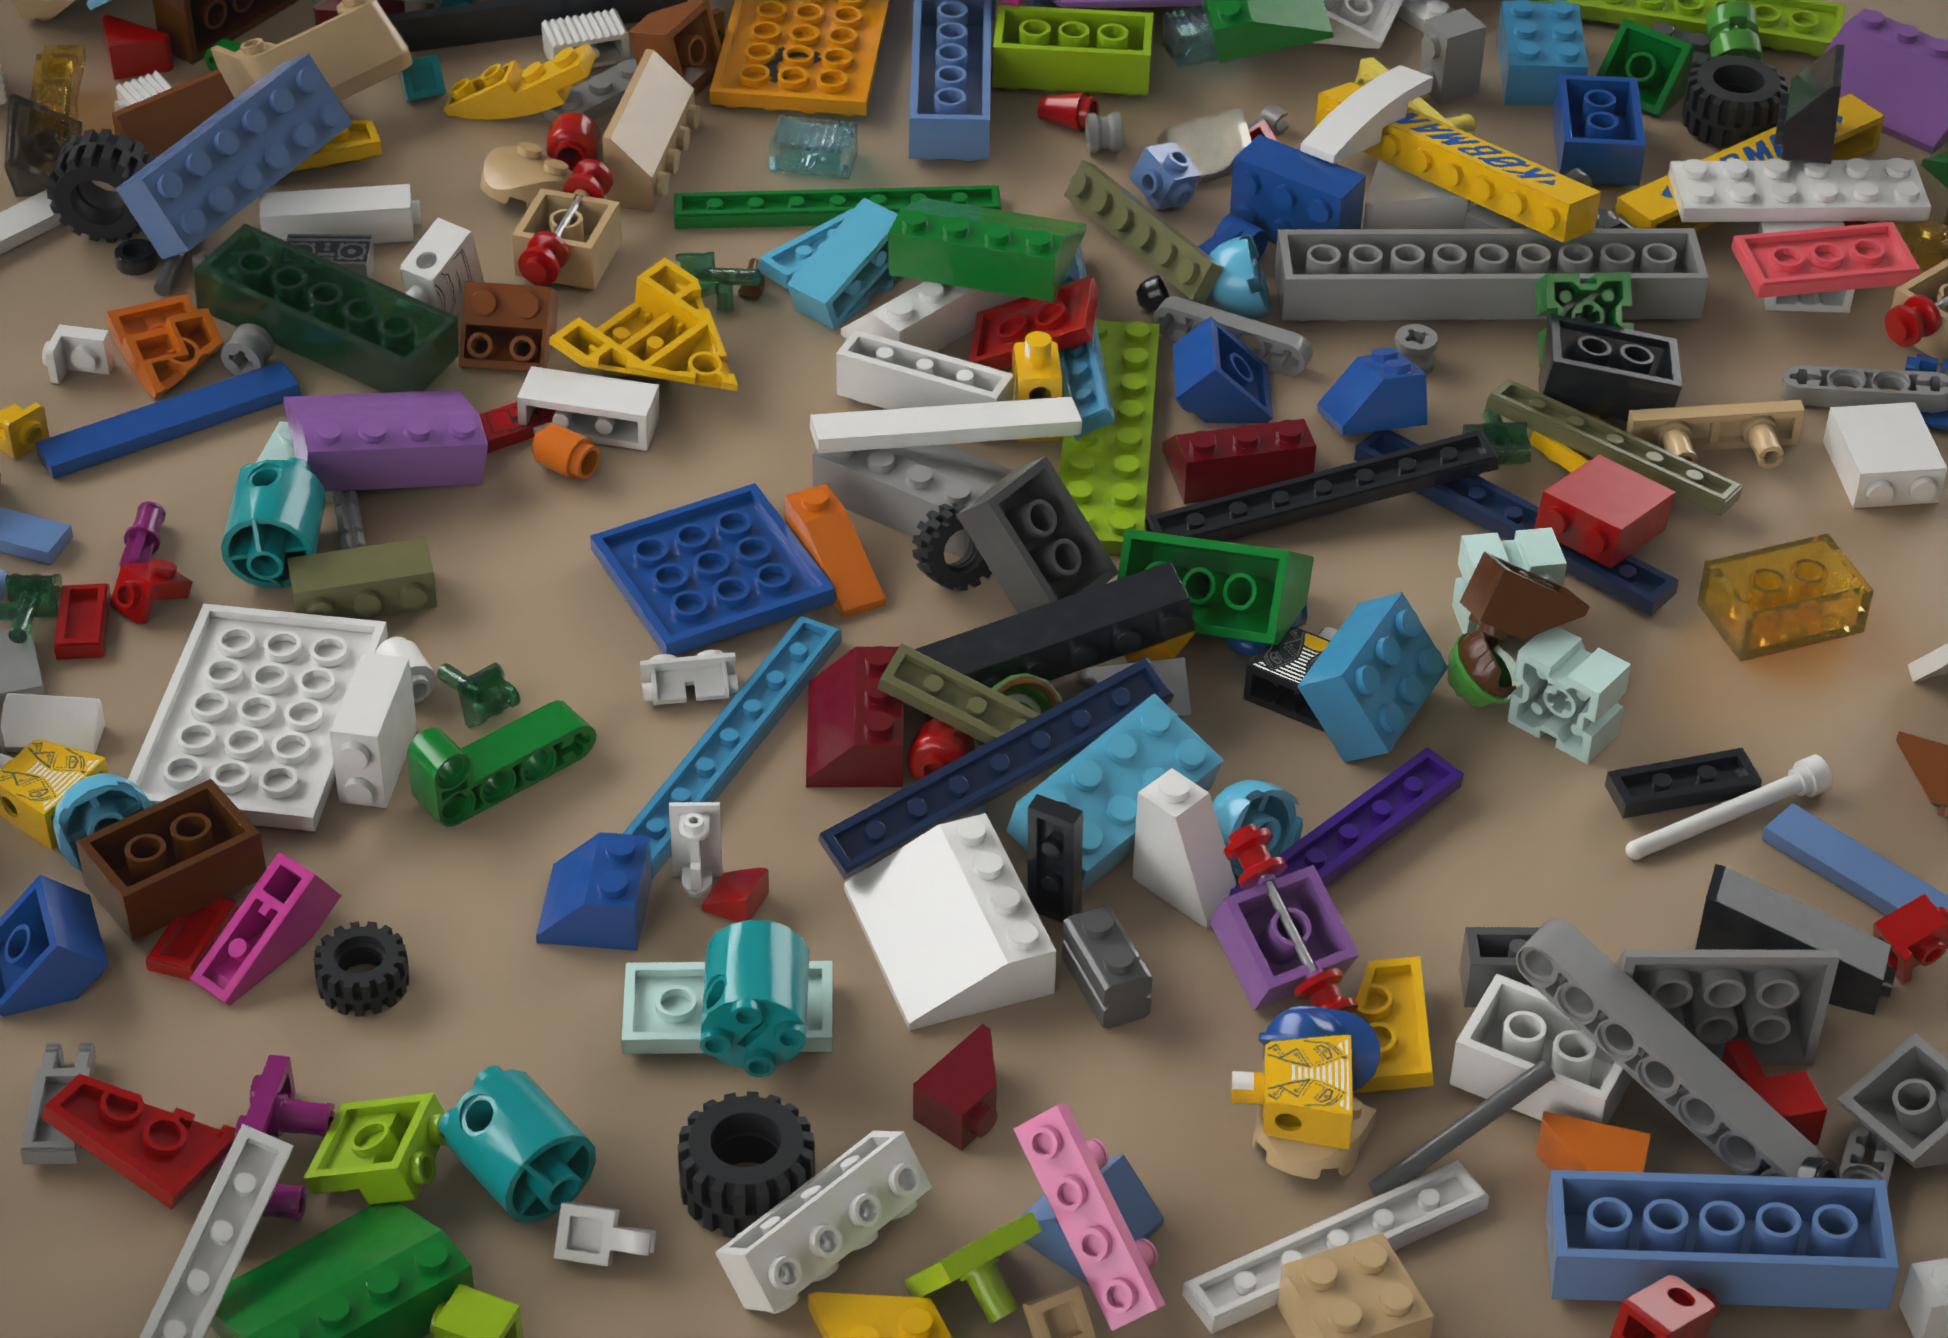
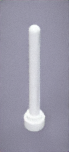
M1819 755L1808 756L1795 762L1786 777L1630 841L1625 849L1626 855L1632 860H1639L1791 795L1797 794L1799 796L1814 797L1830 790L1833 784L1830 768Z

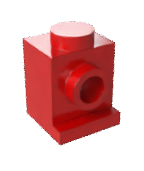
M1926 894L1919 896L1874 922L1873 936L1891 945L1887 966L1897 968L1895 976L1902 985L1911 981L1913 968L1920 964L1928 966L1934 963L1948 949V911L1941 906L1937 908Z

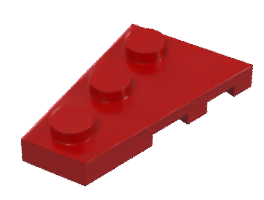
M80 1073L44 1106L42 1114L44 1121L170 1209L229 1153L235 1135V1128L223 1124L220 1130L194 1121V1113L177 1107L173 1113L144 1103L140 1094Z

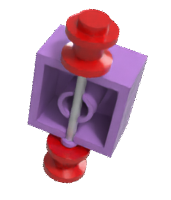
M1250 824L1236 830L1228 837L1230 843L1224 848L1223 853L1227 860H1239L1244 872L1238 878V883L1242 889L1247 890L1225 897L1209 922L1253 1010L1261 1009L1295 995L1297 1000H1309L1311 1005L1315 1007L1350 1013L1355 1012L1359 1007L1356 999L1343 998L1337 985L1359 956V953L1315 866L1311 865L1276 878L1286 870L1288 865L1283 857H1272L1266 847L1273 838L1268 828L1257 829L1255 824Z

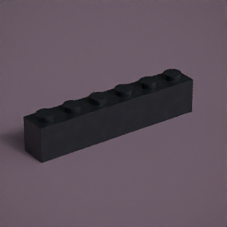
M1170 561L914 650L992 688L1011 675L1024 673L1051 681L1196 630L1190 598ZM924 713V716L927 721L935 719L934 717Z

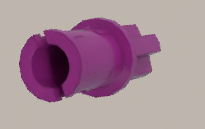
M146 501L138 506L133 526H130L124 535L126 546L119 563L120 568L122 564L149 563L152 554L159 549L161 543L159 532L165 521L166 511L158 503Z

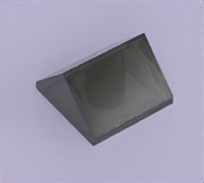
M13 93L8 99L4 169L15 197H30L48 189L50 176L65 143H69L71 137L76 134L82 136V122Z
M1242 107L1165 128L1156 138L1157 145L1174 142L1181 151L1190 157L1191 162L1202 173V177L1197 185L1232 175L1234 157L1252 141Z

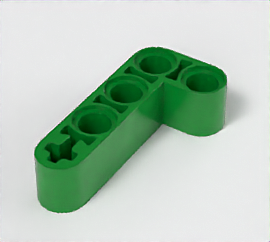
M560 700L550 702L463 748L455 744L439 728L431 727L418 733L408 747L407 760L411 792L413 797L441 824L452 827L581 760L592 750L596 742V732L569 705Z

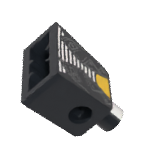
M1297 627L1289 628L1279 645L1269 644L1246 664L1244 700L1324 732L1322 725L1297 686L1338 630L1332 627H1325L1318 635H1315Z

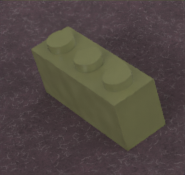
M426 537L287 558L296 613L365 619L438 607L434 571Z

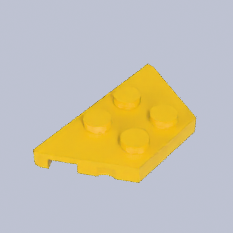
M813 1292L808 1294V1309L823 1338H952L931 1298Z

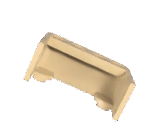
M341 0L342 2L336 7L338 16L279 44L264 42L262 38H254L240 45L241 49L236 52L220 46L211 48L218 71L221 72L234 98L281 63L308 53L339 101L407 69L412 65L413 60L407 44L377 0Z

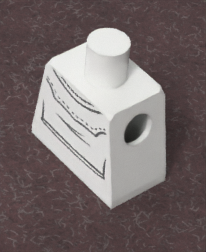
M437 218L401 264L400 274L406 293L396 302L395 307L404 319L414 322L421 314L438 322H446L459 312L464 304L465 281L484 282L472 231Z

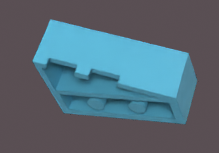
M863 198L852 211H849L843 218L842 223L827 239L819 244L816 252L801 268L794 272L790 281L786 284L795 310L835 330L869 306L867 298L879 290L887 293L894 288L893 280L898 276L889 275L888 232L898 214L866 198Z

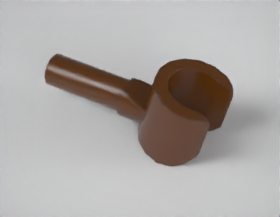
M757 258L750 259L747 271H739L738 278L742 282L738 295L753 299H759L762 296L765 277L764 275L757 274L759 260Z

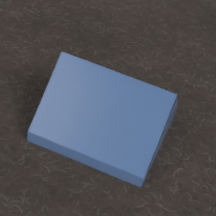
M1125 1155L1108 1157V1163L1104 1168L1100 1169L1102 1176L1134 1241L1141 1238L1148 1240L1163 1225L1164 1217ZM1044 1194L1021 1215L1023 1216L1032 1211L1042 1229V1232L1024 1242L1089 1286Z

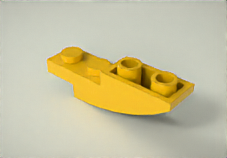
M589 43L576 49L572 47L565 48L554 59L543 64L539 61L532 63L525 70L521 68L516 60L502 66L494 64L486 69L482 75L472 80L464 78L455 83L449 91L450 96L443 110L447 116L480 120L510 119L550 110L565 104L572 85L589 76L597 55Z

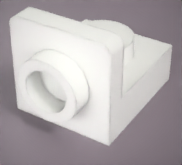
M59 324L51 340L45 342L42 350V362L48 368L50 382L60 384L68 370L110 375L115 366L109 330Z

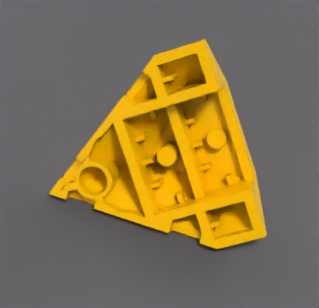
M666 257L637 276L634 302L608 321L595 328L578 317L549 337V344L579 365L605 376L648 377L738 391L737 380L734 373L729 371L726 363L727 354L709 308H705L701 298L702 289L698 279Z

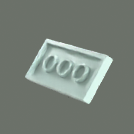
M809 961L806 1044L800 1052H833L832 961ZM705 962L626 963L622 1022L623 1054L704 1053L700 1048Z

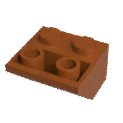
M465 281L458 366L461 368L529 372L531 366L547 368L553 347L549 344V337L556 333L559 294L551 287Z

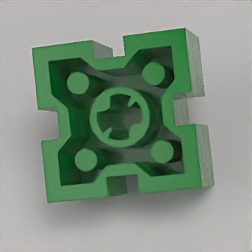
M1631 272L1596 273L1586 281V284H1580V273L1545 274L1535 283L1537 317L1547 316V322L1549 321L1550 314L1634 330L1633 323L1622 322V313L1632 307ZM1547 327L1538 333L1539 367H1541Z

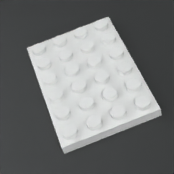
M203 603L128 780L138 785L151 803L155 805L212 779L253 825L316 831L335 780L329 730L361 653H376L380 644L387 640V623L385 621Z

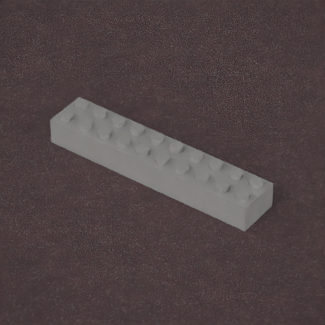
M1599 228L1565 243L1534 229L1278 230L1275 276L1282 320H1294L1297 322L1309 320H1336L1339 322L1350 320H1378L1382 322L1392 320H1421L1426 322L1433 320H1547V316L1537 317L1535 283L1545 274L1580 273V284H1586V281L1594 274L1604 272H1631L1632 307L1622 313V319L1633 321L1643 319H1671L1676 321L1701 319L1709 279L1695 228Z

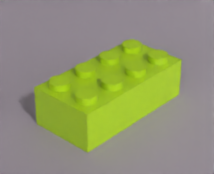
M998 5L993 44L992 87H1003L1008 90H1019L1021 88L1040 89L1046 92L1114 93L1128 97L1148 95L1154 13Z

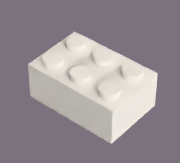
M1496 974L1456 1040L1449 1084L1487 1099L1543 1059L1551 1067L1556 1077L1511 1109L1542 1121L1543 1111L1608 1125L1633 1077L1536 988Z

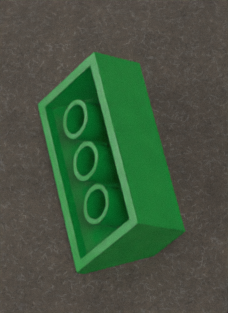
M1125 528L1117 580L1171 561L1190 598L1195 633L1279 645L1307 604L1314 557L1289 550Z

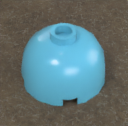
M1247 234L1236 237L1218 245L1209 256L1223 266L1224 269L1206 302L1213 300L1217 309L1250 319L1270 315L1271 301L1264 270H1260L1256 260L1260 256L1251 235Z
M100 773L82 778L65 791L56 805L53 826L58 846L71 865L82 871L76 845L77 840L149 808L153 804L138 785L120 775Z
M1244 780L1227 786L1213 801L1225 847L1230 843L1228 837L1233 832L1244 826L1255 824L1257 829L1268 828L1273 838L1266 847L1272 857H1277L1300 840L1303 820L1296 815L1294 803L1299 805L1297 798L1285 789L1262 780ZM1230 860L1233 874L1240 877L1244 870L1239 860Z

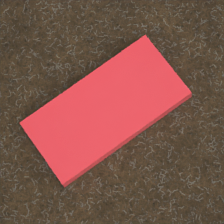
M1893 222L1733 236L1731 246L1757 298L1903 285L1922 273Z

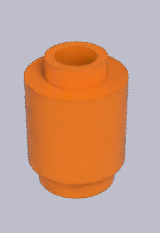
M551 423L545 428L540 429L533 439L532 449L536 463L572 480L578 478L588 479L594 474L599 465L600 450L594 446L593 441L557 423Z

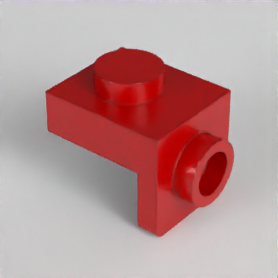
M152 558L149 563L122 564L111 597L110 606L136 624H146L154 600L188 598L193 581L177 572L175 564L159 558Z

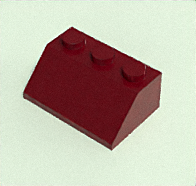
M1305 419L1241 425L1210 431L1201 430L1194 433L1174 435L1162 442L1163 454L1184 504L1204 502L1314 473L1317 446Z
M856 646L809 681L806 787H903V701L877 689L881 676L899 647Z

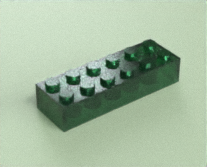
M246 223L193 270L198 310L208 307L212 316L236 327L246 323L256 324L264 328L271 335L274 344L383 393L424 391L459 356L457 316Z

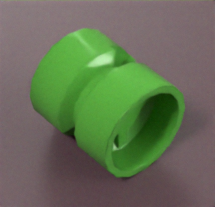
M1740 1L1726 2L1717 5L1708 12L1706 24L1708 39L1711 41V57H1722V55L1746 56L1762 61L1763 55L1760 37L1758 36L1757 13L1753 5Z

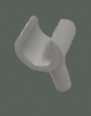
M1267 105L1262 110L1260 118L1233 129V136L1236 138L1263 119H1265L1274 133L1280 135L1289 127V124L1282 120L1288 113L1276 105Z

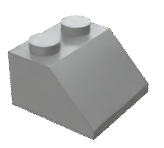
M1914 1033L1838 1097L1837 1101L1843 1109L1912 1167L1919 1168L1948 1164V1058L1917 1033Z

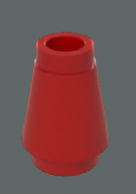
M1087 92L1041 96L1038 102L1037 113L1041 120H1047L1083 132L1085 131L1086 114L1096 113L1099 116V103L1096 97H1090Z

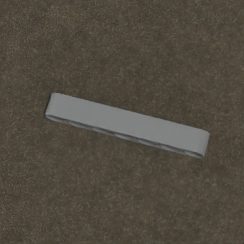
M1559 918L1550 919L1518 950L1516 965L1523 977L1738 1175L1796 1177L1801 1163L1807 1157L1824 1158L1822 1153L1575 926Z

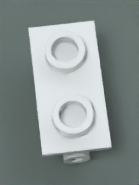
M706 650L698 653L696 656L678 658L671 654H660L653 656L649 660L640 661V682L642 685L643 702L653 701V706L687 702L685 686L694 685L696 701L729 699V694L738 693L737 674H735V652L723 653L720 650Z
M720 802L669 803L673 877H682L683 890L690 897L699 899L704 897L711 889L712 877H721L723 875Z

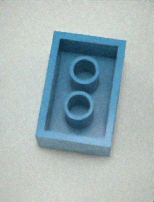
M1529 0L1501 2L1497 48L1504 104L1553 106L1558 74L1587 76L1588 73L1579 3H1569L1563 0L1552 3L1531 2Z
M1403 592L1358 603L1297 687L1343 761L1349 762L1390 753L1447 671L1448 666L1443 660L1441 652L1436 648L1420 622L1419 616L1412 609Z

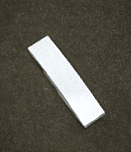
M1402 65L1379 75L1351 94L1328 114L1301 143L1300 151L1334 164L1381 143L1383 127L1405 118L1408 102L1431 92L1433 77Z

